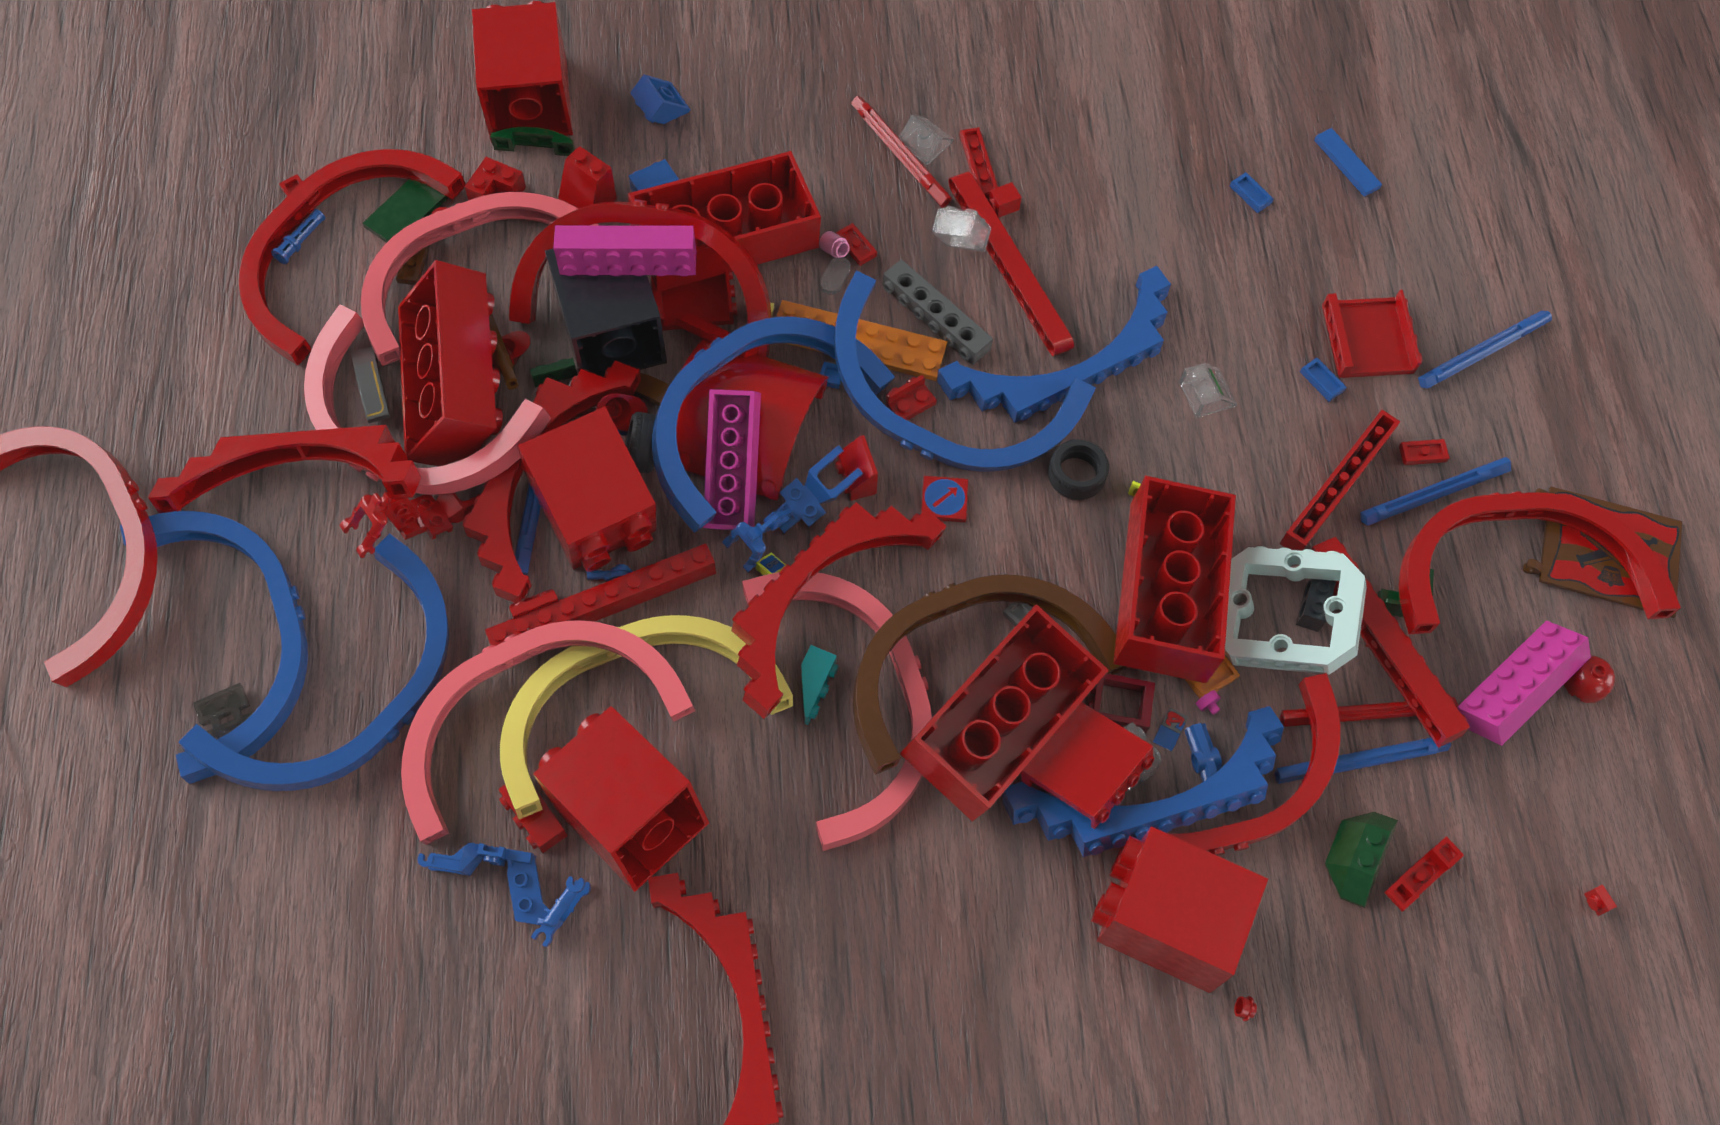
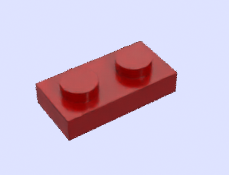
M853 223L836 232V234L847 240L850 246L848 253L859 266L877 257L875 248Z
M1445 439L1401 442L1399 445L1403 465L1445 463L1450 459Z

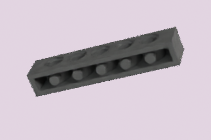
M902 259L883 273L882 286L885 291L894 295L902 306L910 309L914 316L926 323L933 333H937L945 341H948L947 345L959 352L964 360H968L974 365L991 350L993 338Z

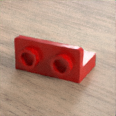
M923 375L917 378L912 377L906 384L899 388L891 389L886 395V407L907 421L937 403V399L925 385V377Z
M549 589L528 597L524 601L509 605V609L513 618L554 603L558 601L555 591Z

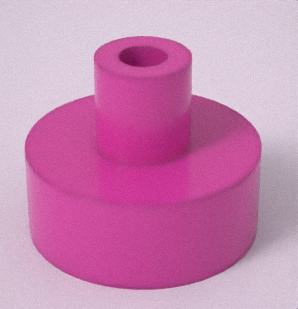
M1213 690L1201 697L1195 704L1201 712L1209 709L1212 715H1215L1220 711L1216 703L1221 697Z

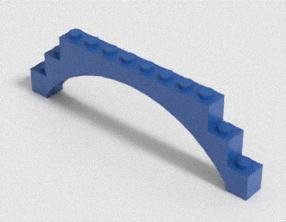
M1158 266L1140 273L1136 283L1138 289L1137 304L1130 320L1121 333L1108 346L1080 364L1042 375L1005 376L976 371L962 366L958 361H955L938 369L937 382L949 400L962 398L969 392L982 412L987 409H994L1001 403L1014 423L1019 420H1027L1033 413L1045 411L1058 401L1063 402L1072 382L1076 378L1090 385L1100 384L1107 377L1113 374L1118 375L1125 368L1131 365L1132 367L1137 366L1142 360L1158 355L1164 339L1156 329L1164 324L1167 310L1161 304V301L1168 296L1171 283Z
M1271 706L1248 712L1246 722L1247 733L1241 745L1231 759L1214 775L1190 790L1167 799L1145 804L1114 806L1110 810L1108 819L1104 823L1100 822L1095 829L1091 827V819L1057 797L1029 787L1023 782L1010 785L1003 792L1002 803L1013 825L1027 823L1037 818L1048 841L1061 839L1071 834L1083 857L1098 855L1105 850L1124 846L1129 836L1141 840L1151 826L1167 833L1174 828L1183 825L1189 826L1196 821L1214 818L1218 814L1236 811L1240 807L1258 804L1265 800L1268 783L1262 775L1269 773L1274 768L1276 754L1271 746L1281 742L1284 726Z

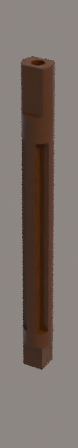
M491 314L489 317L490 330L495 331L497 334V345L492 356L498 371L503 375L508 390H512L519 386L513 372V363L494 316Z

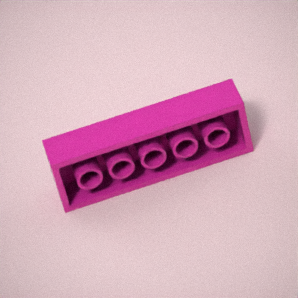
M555 225L554 252L560 275H696L694 226Z
M713 389L709 391L704 498L717 513L703 528L733 530L740 522H745L749 526L755 527L761 393Z
M1546 620L1457 707L1459 712L1468 721L1470 726L1468 730L1502 746L1591 658L1588 637Z

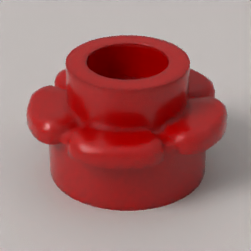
M1251 996L1238 997L1234 1006L1235 1016L1242 1018L1245 1022L1255 1016L1257 1005L1254 1003Z

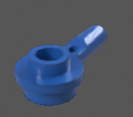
M618 564L608 571L595 570L587 572V579L610 581L631 573L633 570L627 565Z

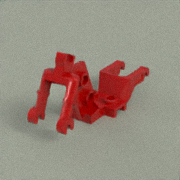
M384 492L381 498L378 493L373 495L367 494L361 498L357 507H354L351 517L344 519L340 523V527L346 534L349 528L352 527L354 530L358 528V524L364 514L368 516L372 522V527L367 532V536L362 544L356 549V552L362 559L367 552L374 554L375 548L373 545L380 538L381 532L388 522L387 518L405 540L427 532L431 540H433L440 533L445 531L448 533L452 532L453 525L451 523H459L464 520L468 513H471L476 497L462 501L454 492L439 494L435 501L431 494H425L412 500L408 498L392 499L388 492Z

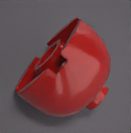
M1591 655V658L1564 686L1571 696L1575 695L1581 699V702L1596 703L1603 700L1614 688V670L1603 658Z

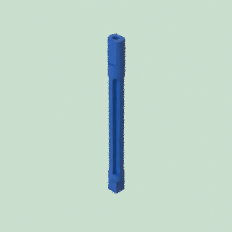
M1541 310L1418 377L1420 387L1428 389L1550 322L1552 320L1551 313Z
M1507 457L1498 459L1360 512L1361 522L1367 526L1510 472L1511 461Z
M530 483L515 551V558L524 575H528L541 508Z
M1426 738L1339 755L1333 774L1448 751L1451 743L1438 748L1432 738ZM1310 761L1276 768L1274 773L1276 782L1281 784L1303 779Z

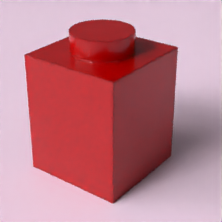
M1013 182L990 190L988 202L998 218L1018 211L1022 197Z

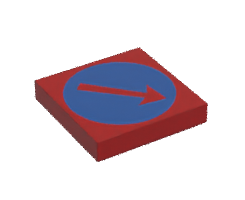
M924 476L921 513L927 509L941 521L966 523L968 479Z

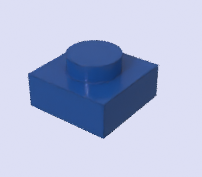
M824 361L820 374L828 377L826 386L839 389L842 381L837 365Z

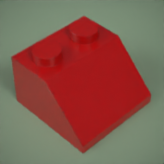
M862 435L844 447V452L838 455V460L835 462L837 474H841L843 480L857 468L864 473L843 491L844 494L848 493L851 501L877 493L878 472L866 438Z

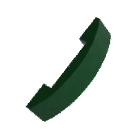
M538 127L507 128L493 132L490 136L494 150L514 152L516 145L553 148L555 155L569 156L575 150L574 142L569 137L556 131Z

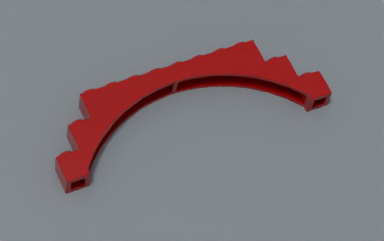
M614 361L612 367L607 368L604 377L581 369L578 375L572 378L570 386L547 377L544 383L538 386L536 397L533 403L543 407L551 417L540 435L560 427L576 415L597 406L599 401L608 394L619 393L633 396L641 382L640 370ZM521 458L508 469L485 482L483 492L475 498L473 510L465 516L463 521L466 535L483 542L477 552L481 566L499 572L495 574L492 581L496 596L514 603L524 601L532 587L529 576L524 575L519 567L511 540L510 518L512 503L518 482L524 471Z
M387 425L220 437L210 456L190 457L179 477L158 478L148 499L159 514L181 511L184 506L196 498L234 478L269 466L303 460L339 461L366 469L382 480L392 499L414 497L421 480V475L413 460H408L400 443L395 442Z
M857 502L850 508L848 506L845 507L839 514L840 518L836 522L832 520L824 529L825 533L821 537L819 535L815 536L809 544L810 547L806 551L804 549L801 550L795 557V562L791 566L787 564L780 571V577L777 580H770L764 587V592L760 596L756 594L748 603L749 607L745 611L741 609L733 617L732 621L734 623L731 631L746 643L738 653L737 666L752 678L743 689L745 694L742 701L763 719L781 702L783 693L778 688L775 663L778 630L783 615L791 601L813 576L843 557L870 548L909 545L920 546L929 550L942 537L947 525L927 509L921 514L916 513L911 520H908L892 505L886 511L882 509L876 517H873Z
M678 873L650 877L648 883L653 908L661 907L675 915L691 927L708 944L729 977L738 1001L743 1033L742 1067L734 1101L724 1125H779L778 1118L783 1117L781 1101H775L774 1091L779 1090L777 1074L771 1075L770 1064L775 1063L773 1048H767L766 1037H771L769 1022L763 1021L762 1011L766 1010L764 995H759L757 986L762 985L760 969L755 970L753 960L758 959L756 943L751 944L749 934H754L752 918L747 919L746 912L716 917L717 914H720L718 899H713L712 892L682 897V895L687 894L685 879L680 880Z

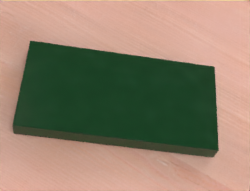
M409 179L363 222V226L387 243L405 227L431 215L449 197L426 184Z

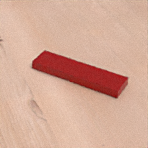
M980 128L960 130L959 136L970 172L985 197L989 198L990 190L997 188L998 185Z
M691 313L676 318L677 326L711 343L719 337L723 339L730 334V332ZM759 346L747 350L739 356L747 358L758 353Z

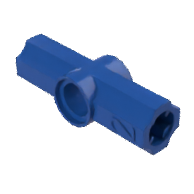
M1198 723L1187 727L1184 731L1192 751V766L1195 772L1200 775L1202 782H1204L1221 769L1222 759L1218 749L1213 747L1206 724Z

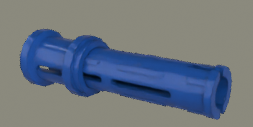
M314 209L309 217L291 235L283 238V242L278 248L272 249L271 253L274 258L282 264H287L293 253L301 249V243L325 220L324 214Z

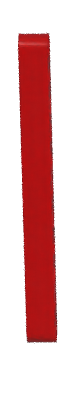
M967 171L949 178L948 184L952 194L1048 352L1054 357L1073 349L1074 341L1071 334L972 174Z

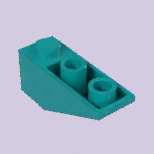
M810 645L801 664L804 720L806 725L809 724L811 718L816 719L820 710V706H818L820 698L825 699L830 687L827 683L830 677L834 678L839 668V665L836 664L837 655Z

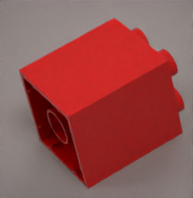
M532 1L526 5H489L486 8L472 9L476 89L489 137L493 132L513 127H538L556 131L565 136H572L573 128L567 60L556 2Z
M602 407L518 445L525 475L573 570L583 565L586 572L595 571L611 561L610 552L626 546L629 552H634L646 547L654 540L651 533L656 531V503L606 407Z
M610 706L601 715L594 713L585 718L577 730L578 735L563 748L554 747L546 752L539 761V769L533 775L559 815L635 892L709 824V821L691 782L624 717Z
M1152 826L1141 840L1129 836L1124 848L1119 850L1109 874L1110 877L1119 880L1120 884L1110 883L1106 893L1101 895L1091 922L1102 926L1097 942L1211 993L1235 974L1268 878Z

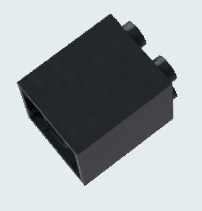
M554 248L545 250L556 298L578 372L583 369L604 377L607 368L612 367L614 361L639 370L667 363L660 313L647 275H560Z

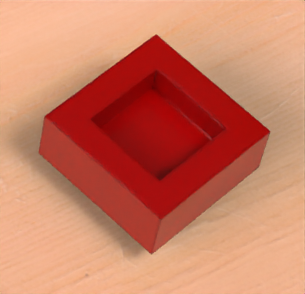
M296 174L279 183L287 196L303 181Z
M1603 884L1584 894L1589 907L1598 916L1617 907Z

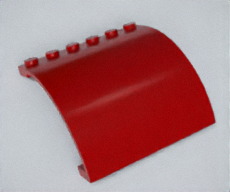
M705 339L702 340L692 351L683 368L694 359V355L698 351L709 349L711 342ZM759 354L747 358L735 357L694 387L681 404L676 425V439L684 469L702 476L706 475L710 389L761 393L756 494L777 501L780 499L781 494L779 492L782 491L786 468L800 427L814 398L822 399L824 397L828 377Z

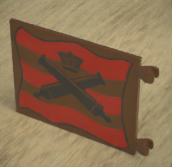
M1552 486L1549 488V492L1540 488L1536 489L1535 492L1561 494L1588 502L1605 510L1630 527L1660 560L1677 596L1682 521ZM1545 520L1541 563L1535 559H1529L1523 565L1525 573L1540 574L1539 582L1644 610L1629 574L1604 546L1579 530L1561 523ZM1674 613L1671 616V618L1676 617V613Z

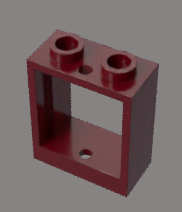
M1106 673L1090 691L1093 694L1092 702H1088L1087 706L1128 731L1145 735L1150 728L1155 683ZM1103 685L1141 692L1138 719L1099 712Z

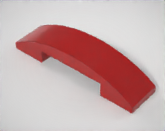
M1446 836L1402 874L1384 893L1403 912L1443 873L1457 863L1464 854Z

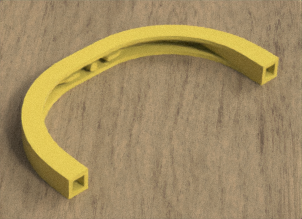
M681 615L659 616L618 627L643 639L651 646L663 644L695 645L715 651L736 664L739 659V651L746 645L745 642L731 631L732 627L701 617ZM569 647L543 664L529 677L517 693L502 728L500 763L505 785L518 819L543 810L531 781L527 765L529 735L542 706L558 688L570 679L622 656L596 647ZM777 665L778 688L783 693V697L779 705L770 713L771 715L793 706V694Z

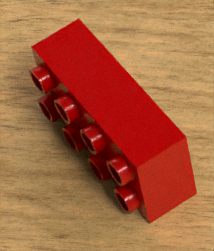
M791 151L628 193L630 203H634V200L647 201V205L655 206L656 203L669 204V208L687 211L716 223L740 242L756 265L819 248L821 215ZM631 224V226H643V225ZM695 238L696 275H651L657 291H664L722 275L727 270L728 273L733 271L713 248Z
M435 260L398 306L404 450L408 460H413L415 463L440 467L463 460L478 452L482 443L490 435H497L501 429L503 413L500 408L495 407L494 395L499 387L500 373L498 369L492 367V355L497 345V334L495 331L490 330L489 317L494 308V295L487 292L486 273Z
M1145 475L1130 505L1113 664L1207 683L1224 661L1236 495Z
M1036 604L899 754L973 822L990 809L1108 672V669Z

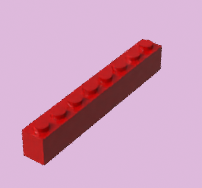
M1384 410L1379 412L1286 532L1279 543L1281 546L1297 551L1305 549L1401 421Z

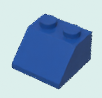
M643 74L630 92L635 99V104L645 113V118L652 123L665 124L689 113L691 110L669 81Z

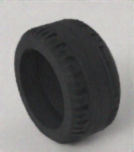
M636 412L631 417L625 445L639 472L650 473L654 469L652 433L656 415Z
M1073 439L1061 444L1052 454L1048 467V477L1053 488L1064 497L1071 498V500H1084L1097 495L1104 487L1109 473V462L1104 451L1096 444H1093V442L1082 439ZM1072 458L1085 460L1094 468L1096 477L1084 482L1075 481L1065 475L1060 464Z

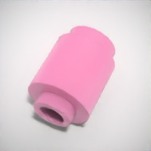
M832 231L825 232L819 241L821 250L835 258L845 257L850 249L847 240Z

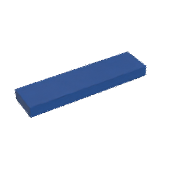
M1332 128L1316 135L1314 141L1364 197L1380 189L1382 183Z

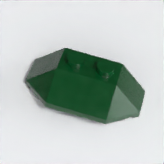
M1370 812L1341 821L1325 861V866L1340 899L1365 908L1398 820L1377 812Z

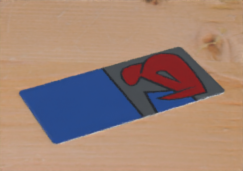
M1169 708L1153 742L1172 751L1188 716Z

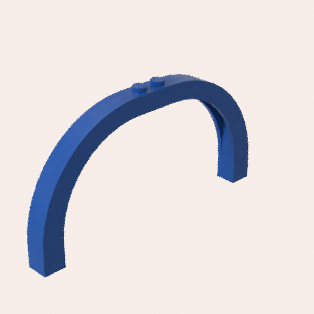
M856 270L843 296L837 315L834 335L836 365L843 386L856 408L873 426L900 442V446L907 450L915 449L921 452L920 455L925 459H935L949 466L978 472L1002 471L1023 466L1047 454L1078 423L1096 387L1078 378L1072 382L1056 416L1043 430L1026 441L1005 448L977 449L958 445L895 414L870 389L857 358V324L875 287L876 280Z
M774 317L755 321L740 327L723 339L721 337L717 338L706 351L705 349L698 351L694 355V359L674 378L664 395L654 421L652 433L653 461L657 477L666 497L694 533L709 523L717 512L691 482L678 452L676 425L681 404L686 396L700 382L747 350L762 345L774 343L803 345L819 350L836 360L834 351L835 326L800 317ZM856 339V351L860 369L870 389L877 395L891 383L895 376L867 346Z
M173 511L149 516L155 533L157 547L188 540L221 543L247 555L260 567L264 574L281 634L282 651L278 673L268 695L256 711L240 726L217 739L227 748L240 755L250 757L270 741L283 726L294 709L304 685L308 663V646L302 620L306 619L303 608L297 604V599H300L298 590L295 585L292 586L282 563L267 543L249 528L232 519L197 511ZM119 525V526H120V530H121V534H122V538H123V542H124V545L126 546V540H125L124 530H123L122 525ZM186 751L176 754L180 776L187 783L191 784L216 775Z
M390 533L375 547L374 555L376 560L403 580L420 602L426 619V641L421 661L408 684L368 727L352 741L334 752L308 761L272 763L238 754L227 748L196 724L178 742L182 749L214 774L230 782L268 791H295L327 784L344 777L368 762L388 742L392 743L400 734L399 730L405 724L409 725L413 721L416 712L428 694L437 685L445 665L449 645L446 607L439 586L428 567L413 551Z

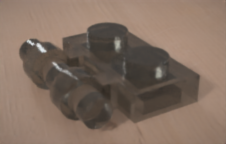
M241 683L193 703L200 724L203 727L212 724L213 728L207 732L218 739L240 726L253 714L252 711L244 715L242 714L241 710L250 707ZM233 714V720L221 724L220 719Z

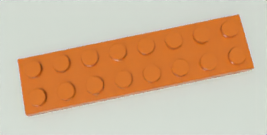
M782 300L776 317L808 318L836 327L838 314ZM859 319L857 324L856 339L867 346L889 370L917 377L923 375L925 379L937 381L938 369L941 368L948 341ZM790 344V345H794V346H798V347H802V348H806V349H810V350H814V351L821 352V351H819V350H816V349H813V348H810V347H807V346L798 345V344Z

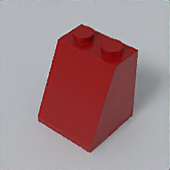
M579 146L565 159L558 199L578 209L602 202H614L617 196L612 167Z

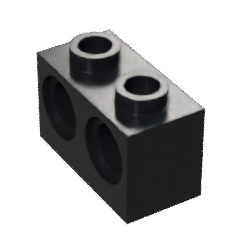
M1310 579L1308 581L1296 621L1297 626L1319 632L1326 623L1324 603L1329 597L1333 596L1336 581Z

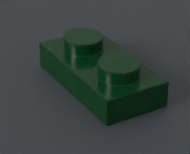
M573 358L561 359L555 363L538 365L536 368L530 369L535 388L543 384L547 377L556 381H562L578 375Z

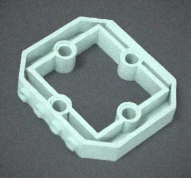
M1264 546L1246 548L1231 559L1225 656L1232 665L1318 674L1327 673L1330 675L1358 654L1367 588L1365 576L1344 554L1336 551L1315 552L1310 549L1297 551L1289 548L1269 549ZM1294 564H1298V565H1299V566L1296 567V568H1292V567H1291V566L1294 565ZM1248 574L1282 576L1294 582L1301 581L1304 578L1339 581L1338 595L1329 597L1324 603L1326 621L1333 626L1330 647L1293 644L1291 638L1284 634L1273 636L1269 642L1238 639L1241 619L1250 617L1254 612L1252 596L1246 590ZM1239 602H1246L1244 605H1237ZM1337 609L1342 610L1337 614L1332 613V611ZM1279 648H1287L1284 652H1277Z

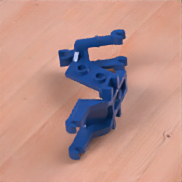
M840 445L809 469L805 486L796 478L779 492L786 502L763 520L765 522L763 525L758 523L755 527H751L745 522H740L731 531V534L722 541L725 547L729 548L740 537L751 549L753 554L743 566L747 573L752 571L756 566V562L760 561L762 554L766 550V546L762 541L763 533L770 530L774 531L779 527L785 534L800 520H803L810 528L814 522L826 514V511L820 504L834 501L858 477L864 474L857 468L833 489H827L822 484L817 475L833 462L839 454L844 452Z
M468 843L452 856L430 853L427 861H425V855L420 853L417 859L419 865L431 871H442L470 876L483 858L484 861L496 866H504L505 862H507V877L515 921L541 925L540 928L534 931L531 938L536 940L541 933H545L546 940L542 944L544 947L550 945L553 934L563 925L570 913L574 912V908L582 896L588 895L591 891V884L589 882H585L583 878H579V880L574 882V878L569 876L566 881V889L559 899L555 900L554 906L549 909L542 899L536 865L537 856L530 852L511 850L500 846L493 847L482 843Z

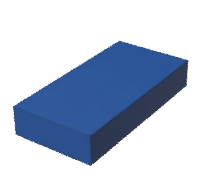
M1247 172L1230 183V187L1256 213L1272 204L1274 200Z
M1318 357L1300 370V373L1328 402L1339 396L1347 388Z

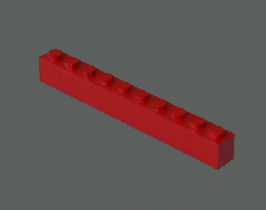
M1336 536L1311 548L1315 552L1336 551L1344 554L1359 569L1358 564L1351 559L1345 546L1339 542ZM1365 578L1367 588L1360 632L1361 637L1438 748L1462 737L1470 728L1466 717L1459 712L1452 697L1440 685L1438 677L1428 668L1423 656L1419 655L1411 639L1404 634L1399 627L1397 619L1390 614L1384 601L1378 597L1370 581ZM1336 581L1333 596L1338 595L1339 581Z
M705 543L484 630L490 645H499L510 635H519L550 623L563 621L595 622L716 574L715 561Z

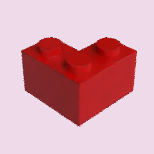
M486 156L464 188L468 200L495 193L523 192L526 184L522 171Z

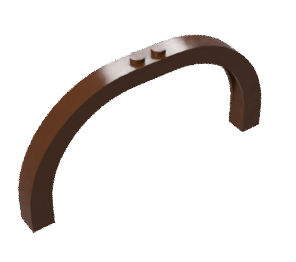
M1009 574L990 575L965 581L957 585L952 583L947 585L942 591L937 593L931 591L925 594L923 598L896 612L876 632L863 655L855 679L853 691L854 723L858 739L874 774H879L897 766L901 759L887 731L880 711L878 698L880 671L884 660L893 647L916 628L965 608L987 602L1026 603L1032 607L1037 604L1043 611L1056 617L1074 631L1086 645L1089 652L1108 669L1107 674L1113 675L1127 668L1126 666L1113 664L1116 634L1103 617L1081 598L1060 586L1038 578Z

